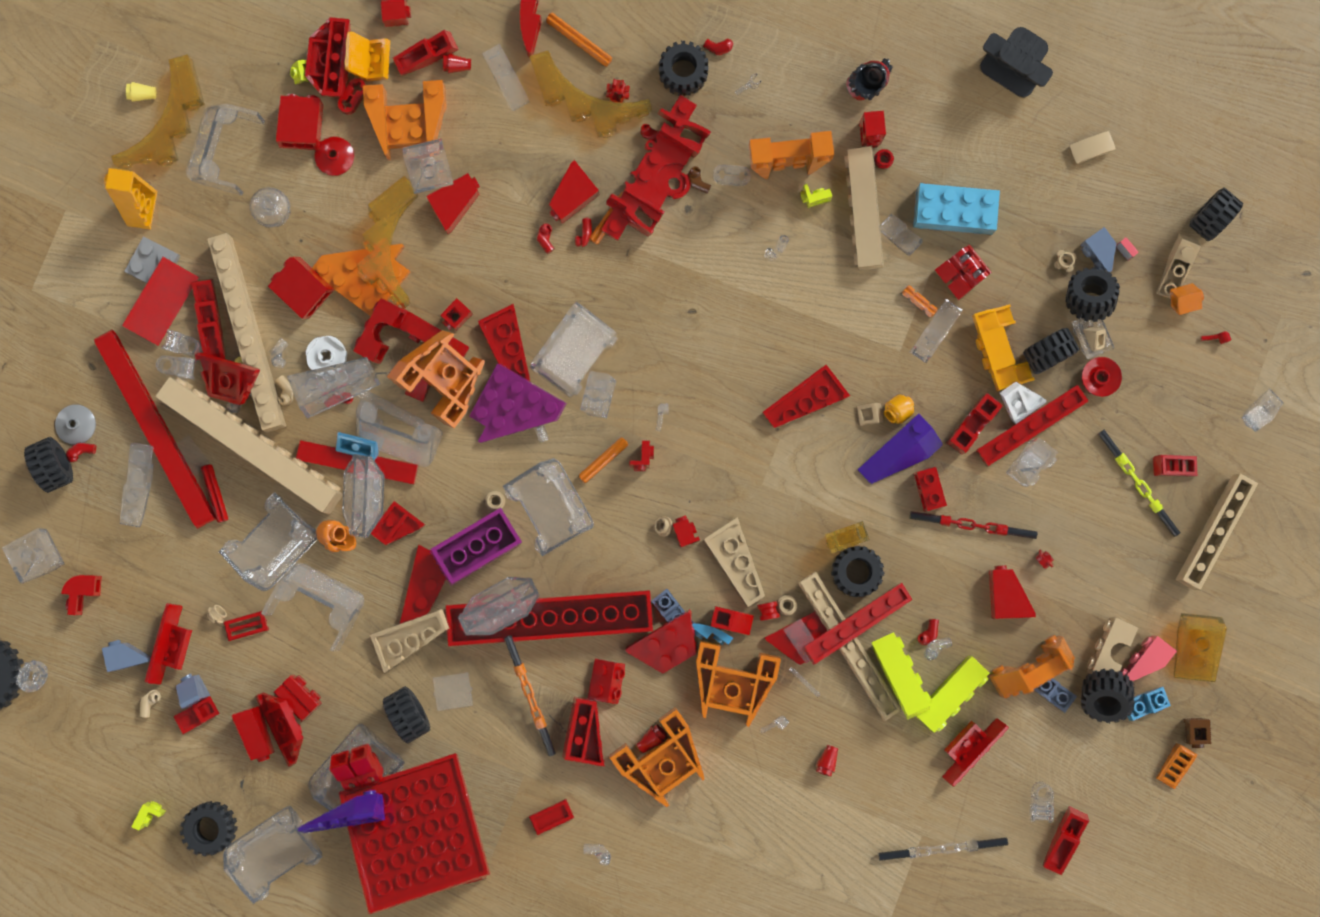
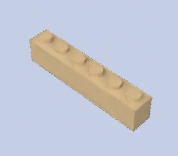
M871 146L847 149L848 156H845V166L849 168L850 175H846L847 187H851L852 194L848 195L849 207H853V214H850L851 226L855 227V234H852V244L857 249V253L853 255L855 266L858 265L860 271L884 268L873 149Z
M1241 473L1231 476L1175 579L1176 581L1192 590H1201L1258 485L1257 482Z

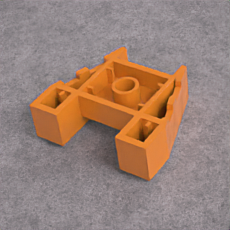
M443 80L423 81L424 103L387 106V92L383 84L363 86L365 109L388 160H391L390 149L427 146L430 157L434 156L439 130H441L443 115L447 107L446 88Z
M832 131L814 132L810 134L808 139L772 143L770 137L751 139L749 141L751 169L766 180L769 178L771 168L774 171H780L789 166L798 169L806 165L807 175H810L833 159Z
M442 330L399 360L387 378L399 388L411 392L422 378L443 396L431 414L444 425L455 428L467 412L469 407L467 404L470 396L474 393L476 379L481 374L485 361L472 357L468 362L448 345L454 334Z
M1052 635L1044 640L1045 644L1041 645L1044 653L1035 658L1036 662L1032 664L1025 663L1018 668L1003 667V665L994 668L989 678L1000 697L1017 696L1020 694L1019 691H1022L1023 694L1032 693L1033 689L1066 670L1073 669L1075 657L1063 636L1056 637Z
M700 640L696 665L703 718H706L708 707L747 715L745 725L749 727L777 680L781 658L779 656L759 653L755 673L719 666L717 662L720 644Z
M676 707L659 718L661 724L671 737L638 760L626 743L609 754L611 761L622 776L632 781L666 807L669 806V803L664 795L692 774L697 772L702 781L705 780L689 726Z

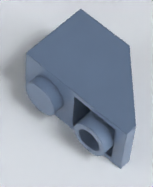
M1104 227L1080 245L1082 246L1083 254L1087 258L1090 257L1093 261V266L1097 270L1104 269L1107 273L1111 272L1113 268L1116 242Z

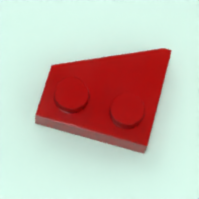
M394 501L370 531V534L384 545H388L425 527L426 524Z

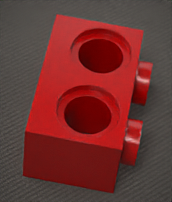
M884 110L863 113L859 122L861 146L876 148L882 144L886 136Z
M936 467L913 473L924 512L947 506Z

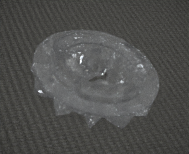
M32 659L31 662H25L22 668H18L19 673L15 676L17 679L16 684L21 690L34 692L45 684L48 677V669L41 661ZM29 671H31V672L34 673V674L32 675L33 681L28 678V677L30 676V674H29L30 672H29Z

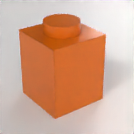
M1193 283L1170 289L1171 307L1179 315L1202 309L1204 294Z

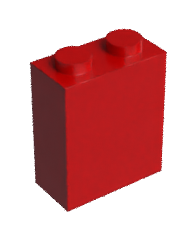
M295 94L280 95L276 142L280 148L320 150L324 109L320 98L315 95H307L306 97H299Z
M293 256L284 262V268L280 272L272 276V282L268 287L300 318L310 319L335 289L301 257Z

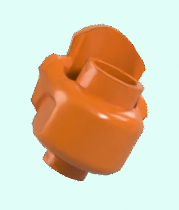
M325 520L317 527V539L327 550L338 552L340 550L351 551L355 549L356 538L348 526H343L339 521Z

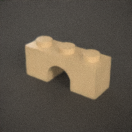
M1111 617L1110 620H1107L1103 626V631L1105 632L1102 638H1099L1096 642L1094 657H1090L1087 663V673L1092 674L1093 671H1100L1101 669H1114L1115 672L1120 671L1122 665L1112 659L1111 649L1118 643L1124 646H1131L1138 627L1118 618Z

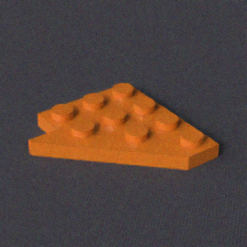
M403 244L321 255L312 267L335 291L370 317L374 312L373 307L380 298L390 300L410 273L407 268L395 260L405 246Z

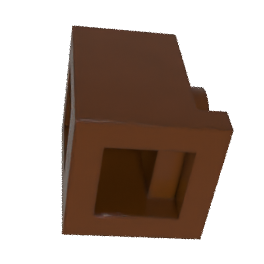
M1184 718L1187 744L1192 745V748H1205L1204 744H1211L1210 719ZM1195 729L1198 730V735H1197V736H1195V733H1194V730H1195Z

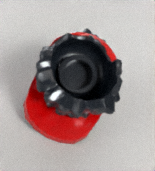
M883 58L882 61L871 60L857 67L846 82L849 94L856 100L862 101L865 99L872 100L875 96H879L880 92L889 82L890 73L893 68L890 65V60L888 58Z

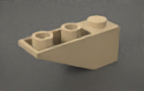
M1179 233L1170 252L1156 294L1171 299L1170 289L1183 286L1201 248L1198 240Z

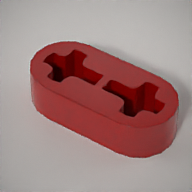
M352 79L347 85L342 98H339L338 107L343 114H353L364 98L363 86L366 85L362 79ZM360 85L362 90H357L355 93V89L353 87ZM350 101V104L352 105V107H351V108L347 107V108L345 109L343 103H344V102L348 103V102Z

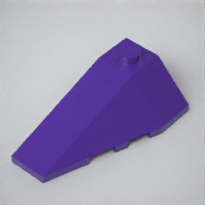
M917 414L857 470L870 484H873L930 458L943 446V443L933 427L920 414Z
M374 790L365 791L363 796H357L298 827V832L305 834L384 821L383 795L376 793Z

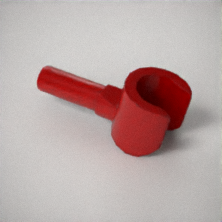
M1227 331L1201 336V341L1219 339L1220 344L1232 340Z

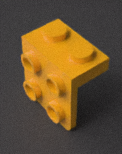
M352 31L347 32L344 62L346 71L367 81L388 79L390 40L386 38L368 40Z

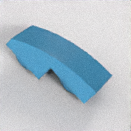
M698 623L692 624L695 635L700 639L703 637L708 639L711 633L715 634L713 639L721 645L724 642L729 645L733 639L725 632L714 627Z
M1164 687L1135 696L1134 710H1132L1130 716H1127L1129 721H1134L1171 706Z

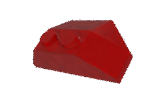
M329 17L309 37L305 77L322 96L342 98L346 89L349 72L346 71L344 62L347 32H351L350 19Z

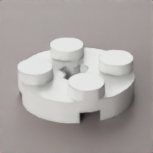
M333 336L317 337L309 343L306 349L307 364L312 371L319 375L333 376L345 366L347 351L344 345ZM330 351V360L326 359L323 361L321 354Z

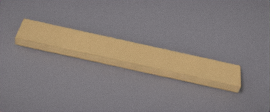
M816 572L798 582L827 630L845 619ZM854 638L839 648L883 721L902 710L858 638Z

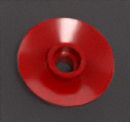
M336 136L328 137L320 142V150H315L316 165L327 175H342L353 165L354 150L345 139ZM332 151L336 152L335 157H330Z
M1096 357L1090 360L1082 371L1084 387L1089 393L1098 397H1106L1115 393L1122 382L1120 367L1114 360L1107 357ZM1098 374L1103 376L1102 381L1097 380Z

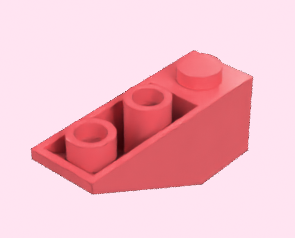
M1148 636L1141 644L1142 649L1131 656L1129 659L1130 664L1126 669L1123 668L1121 672H1123V675H1127L1129 680L1135 681L1164 668L1177 651L1159 636Z

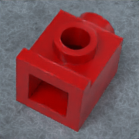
M456 298L440 315L444 319L441 323L449 330L454 328L457 331L472 317L473 313ZM455 314L460 315L457 321L453 320Z
M686 515L675 519L676 523L673 524V528L680 547L700 541L699 536H694L697 533L694 523H689Z

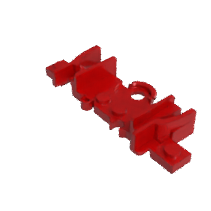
M680 95L670 112L663 108L660 109L658 115L674 124V126L671 127L664 122L654 138L655 142L648 140L645 144V149L651 152L644 155L636 171L630 172L635 182L630 184L625 181V189L620 197L615 194H611L608 197L606 205L613 210L600 230L601 232L618 241L626 226L629 225L649 237L665 213L660 208L666 197L679 199L688 193L690 179L688 174L685 175L681 171L690 156L695 158L699 154L704 141L711 133L710 130L688 121L697 106L695 103ZM686 128L700 136L701 140L697 143L679 136L683 129ZM671 178L679 180L680 186L678 189H671L668 182ZM637 208L653 220L650 227L645 225L634 214Z

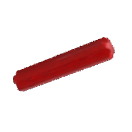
M211 464L201 467L216 520L218 523L225 522L229 518L213 466Z

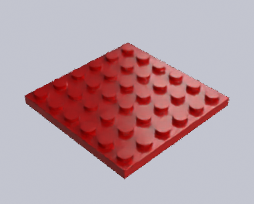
M454 753L385 776L382 780H373L369 784L338 792L341 805L357 796H363L365 791L374 790L376 793L383 795L384 821L347 826L369 914H374L490 875L458 754Z

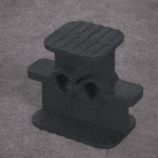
M1024 27L1014 29L1007 40L996 33H992L983 45V50L987 54L980 64L982 73L1019 97L1029 96L1036 85L1044 87L1053 75V70L1041 62L1048 52L1047 42Z

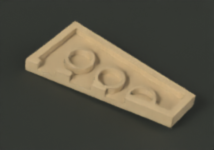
M441 609L371 634L370 637L383 672L389 671L448 630L449 626Z

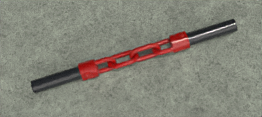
M911 511L909 519L938 523L950 527L952 523L966 530H974L976 527L983 528L987 533L1003 536L1013 535L1037 539L1038 535L1037 531L1008 527V525L992 522H988L985 525L976 524L974 520L959 518L956 521L951 520V516H939ZM961 521L972 522L970 524L972 527L961 526ZM989 525L996 526L995 531L988 530L990 529Z

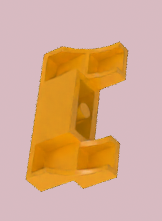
M1010 304L972 315L978 333L976 345L978 350L982 351L984 369H988L989 374L991 373L997 392L1006 389L1015 382L1022 385L1035 380L1028 362L1015 365L1016 362L1004 327L1016 324L1010 310Z

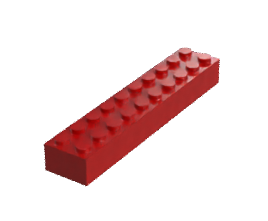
M650 590L446 605V620L449 626L447 630L448 646L505 642L504 637L508 635L512 636L513 641H528L653 631Z

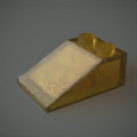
M1181 613L1177 629L1174 678L1216 682L1227 627L1222 617Z

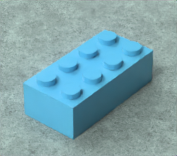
M920 183L916 189L913 228L993 235L997 230L1000 190Z

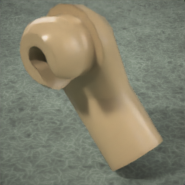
M281 375L275 381L282 389L278 401L281 405H289L293 401L294 387Z
M151 690L141 698L139 717H150L151 706L161 699L159 691Z

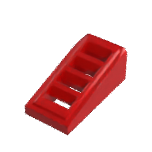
M1154 456V476H1198L1197 456ZM1170 461H1172V471H1170ZM1186 461H1188L1189 472L1186 471Z

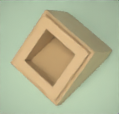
M1089 327L1083 330L1091 351L1104 348L1106 334L1104 328Z
M881 403L857 406L860 426L884 423Z

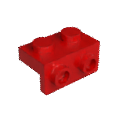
M642 440V461H629V467L633 468L634 471L644 472L646 468H650V459H654V445H650V440Z
M595 658L587 699L618 704L622 694L621 687L625 676V664Z

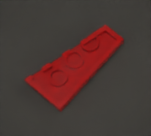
M514 304L479 320L478 323L498 363L531 382Z
M826 364L764 410L762 414L773 428H777L850 397V394Z
M419 544L400 624L429 614L447 580L431 555L430 550Z

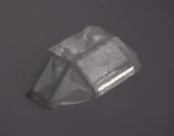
M354 454L344 471L342 513L349 527L350 535L367 538L383 516L385 475L371 456Z
M507 577L474 595L458 619L466 635H493L529 615L540 594L532 578Z

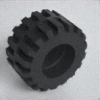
M681 41V44L674 42L673 47H666V52H662L661 59L659 60L660 81L664 83L665 89L669 88L672 94L678 92V96L682 95V93L690 96L692 91L695 94L698 92V88L702 89L704 82L707 80L709 62L705 51L701 52V47L699 45L694 47V42L691 41L689 44H685V41ZM681 60L689 61L694 65L695 72L690 76L680 77L673 72L672 66Z
M1224 187L1218 190L1191 219L1189 226L1207 242L1211 241L1238 215L1243 207V202Z
M1092 267V269L1083 268V271H1077L1069 280L1065 298L1066 307L1070 309L1072 315L1076 314L1078 319L1083 318L1087 322L1089 320L1097 322L1098 319L1101 321L1105 320L1106 316L1110 317L1116 309L1120 285L1117 283L1116 277H1112V274L1110 272L1106 273L1104 269L1097 270L1096 267ZM1086 293H1094L1098 296H1090Z
M1062 328L1026 348L1023 355L1034 374H1040L1073 356L1080 348L1069 329Z
M47 437L25 447L24 456L27 468L36 484L43 491L50 493L72 483L73 470L71 463L68 461L64 449L55 439Z
M854 546L841 551L835 557L834 563H832L831 572L837 589L852 597H864L876 591L878 586L882 584V577L884 576V565L881 563L879 555H876L875 551L864 546ZM853 560H862L868 566L869 575L863 583H852L846 575L847 565Z
M1114 669L1095 670L1092 674H1088L1082 682L1081 707L1084 709V713L1089 715L1091 719H1097L1098 722L1117 723L1119 720L1127 719V716H1130L1132 710H1134V687L1132 680H1129L1127 675H1123V672H1115Z
M404 686L383 698V707L387 718L397 735L405 743L408 744L430 731L428 717L419 700L408 687Z
M208 801L189 810V813L185 814L183 817L185 821L181 822L183 830L180 831V836L184 835L182 842L183 844L187 842L188 846L186 848L189 851L193 849V854L212 856L223 851L231 844V841L236 837L234 833L237 831L238 826H235L237 819L232 817L234 812L232 810L228 811L227 805H220L221 802L217 801L214 803ZM209 817L216 821L219 833L215 840L206 839L201 834L199 826L202 818Z

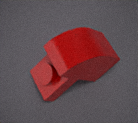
M77 575L70 578L64 584L61 594H69L65 605L68 611L67 615H82L84 595L100 596L102 576Z

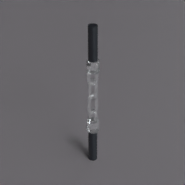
M1007 837L980 841L975 839L959 844L947 843L933 847H908L905 850L878 853L879 861L908 857L913 859L938 853L950 854L967 850V852L978 851V849L1008 846ZM955 846V850L946 851V847ZM926 849V853L921 854L920 850Z

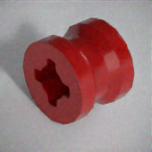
M777 601L757 605L761 612L760 621L780 617L776 610Z

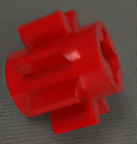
M613 79L612 84L607 83L606 98H610L612 103L622 104L624 99H629L630 85H626L624 80Z

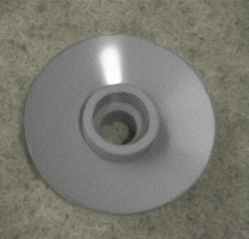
M82 405L65 407L59 412L55 421V429L60 439L73 445L88 441L96 428V420L93 413ZM75 420L76 425L71 427V421Z

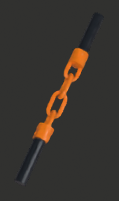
M511 635L504 637L514 664L515 674L520 679L521 688L530 705L536 729L539 730L549 757L553 756L556 752L546 728V721L540 708L537 706L534 691L526 676V668L524 663L521 662ZM527 684L531 692L528 693V695L524 687L527 686ZM538 711L539 716L536 717L534 712Z

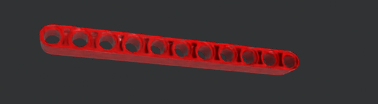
M113 329L94 339V342L192 523L199 529L214 521L216 517L210 503L120 338Z

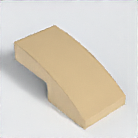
M1109 131L1070 145L1076 164L1116 150Z

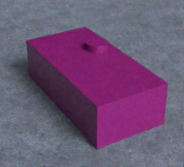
M499 508L431 548L430 553L448 583L452 586L520 546L522 541L502 508Z

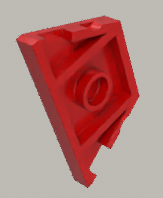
M196 353L195 359H200L203 371L200 373L206 384L208 396L237 405L245 404L260 373V369L205 353Z
M690 609L629 645L625 651L662 674L697 653V646L694 640L695 632L691 619L692 611Z
M816 611L769 634L764 639L798 665H801L810 660L803 646L826 632L827 629Z
M264 692L256 695L255 698L288 767L297 763L304 737L301 726L293 716V709L284 699Z

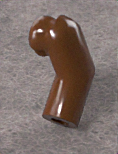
M692 167L688 172L690 185L708 194L712 185L702 181L699 167Z

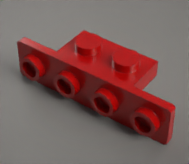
M410 311L407 312L399 328L409 334L408 338L417 344L420 341L425 343L442 331ZM454 337L448 342V345L462 357H465L470 349L469 346Z
M166 603L145 683L162 684L166 666L182 670L193 630L178 626L183 608L181 605Z
M996 718L983 732L971 720L944 749L955 763L945 772L942 778L955 787L1004 735L1009 727Z

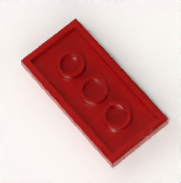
M162 256L122 326L159 346L192 290L191 283L197 281L199 277Z

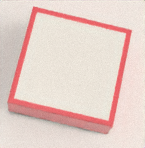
M1124 238L1116 245V248L1127 261L1138 254V250L1127 238Z

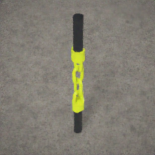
M1105 429L1100 431L1098 435L1114 455L1115 461L1125 474L1131 475L1135 480V487L1141 496L1148 498L1151 502L1149 507L1159 516L1173 537L1178 536L1181 532L1164 511L1160 501L1152 498V491L1146 482L1139 480L1135 475V468L1132 463L1119 450ZM1127 463L1131 467L1128 471L1124 468ZM1143 484L1148 492L1144 494L1138 485L1141 486Z

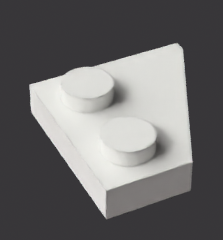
M1018 382L1013 383L1000 392L1011 421L1015 424L1047 402L1042 396Z

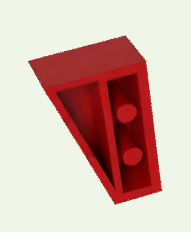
M574 696L562 757L569 761L605 767L597 702Z

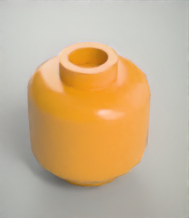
M896 395L885 404V417L891 423H904L914 414V402L908 396Z

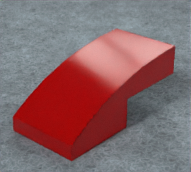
M211 696L173 717L184 735L220 713Z

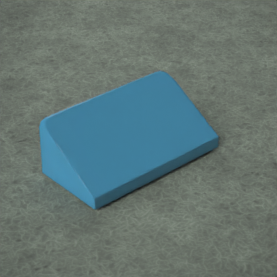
M341 432L337 433L336 451L373 461L377 458L379 451L376 441Z

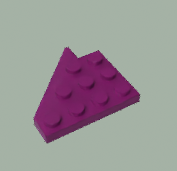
M497 364L469 417L486 426L478 442L483 443L556 422L567 403L503 365Z

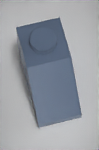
M120 640L109 642L108 647L102 648L107 672L148 663L151 659V656L129 643H121Z
M186 675L180 679L181 683L176 685L181 708L191 707L211 696L200 675Z

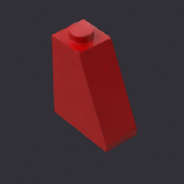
M575 160L569 165L549 203L550 215L555 221L559 220L562 224L600 195L598 188Z
M468 173L426 196L447 234L452 233L480 195L478 192V188H480L479 183L475 177L471 178Z
M1007 565L994 566L995 570H989L991 619L1036 617V612L1014 570L1007 569Z
M260 706L232 714V719L250 760L257 759L258 762L270 759L269 755L275 753Z

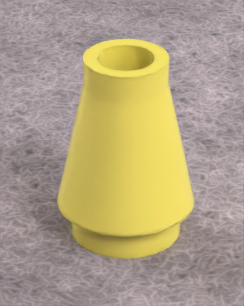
M135 82L126 84L127 100H132V102L156 99V87Z

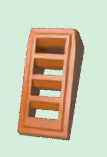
M1176 743L1156 779L1175 789L1195 761L1197 754ZM1180 752L1187 756L1186 759L1179 756ZM1178 760L1183 764L1182 766H1179L1176 763H1174V761ZM1172 766V767H1174L1175 769H1177V770H1179V771H1178V773L1176 774L1175 772L1171 771L1169 768ZM1168 773L1169 775L1173 776L1174 780L1172 781L1168 779L1167 777H1165V774Z

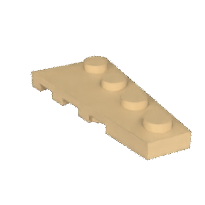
M737 517L706 537L704 541L747 607L765 597Z

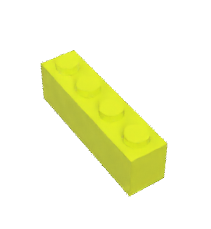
M893 632L873 641L871 647L907 720L930 710L932 700L927 691L923 692L920 686L923 682L918 673L914 674L911 666H914L909 655L905 656L902 650L904 644L900 636L896 637Z
M968 655L930 696L932 700L930 710L916 717L930 731L934 733L936 731L940 732L947 724L945 721L950 716L954 717L961 708L959 706L964 701L968 702L975 693L973 691L978 686L982 687L988 681L987 676L990 673L973 656Z

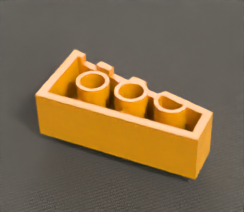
M109 168L108 174L104 177L105 189L128 227L151 230L157 190L133 171Z

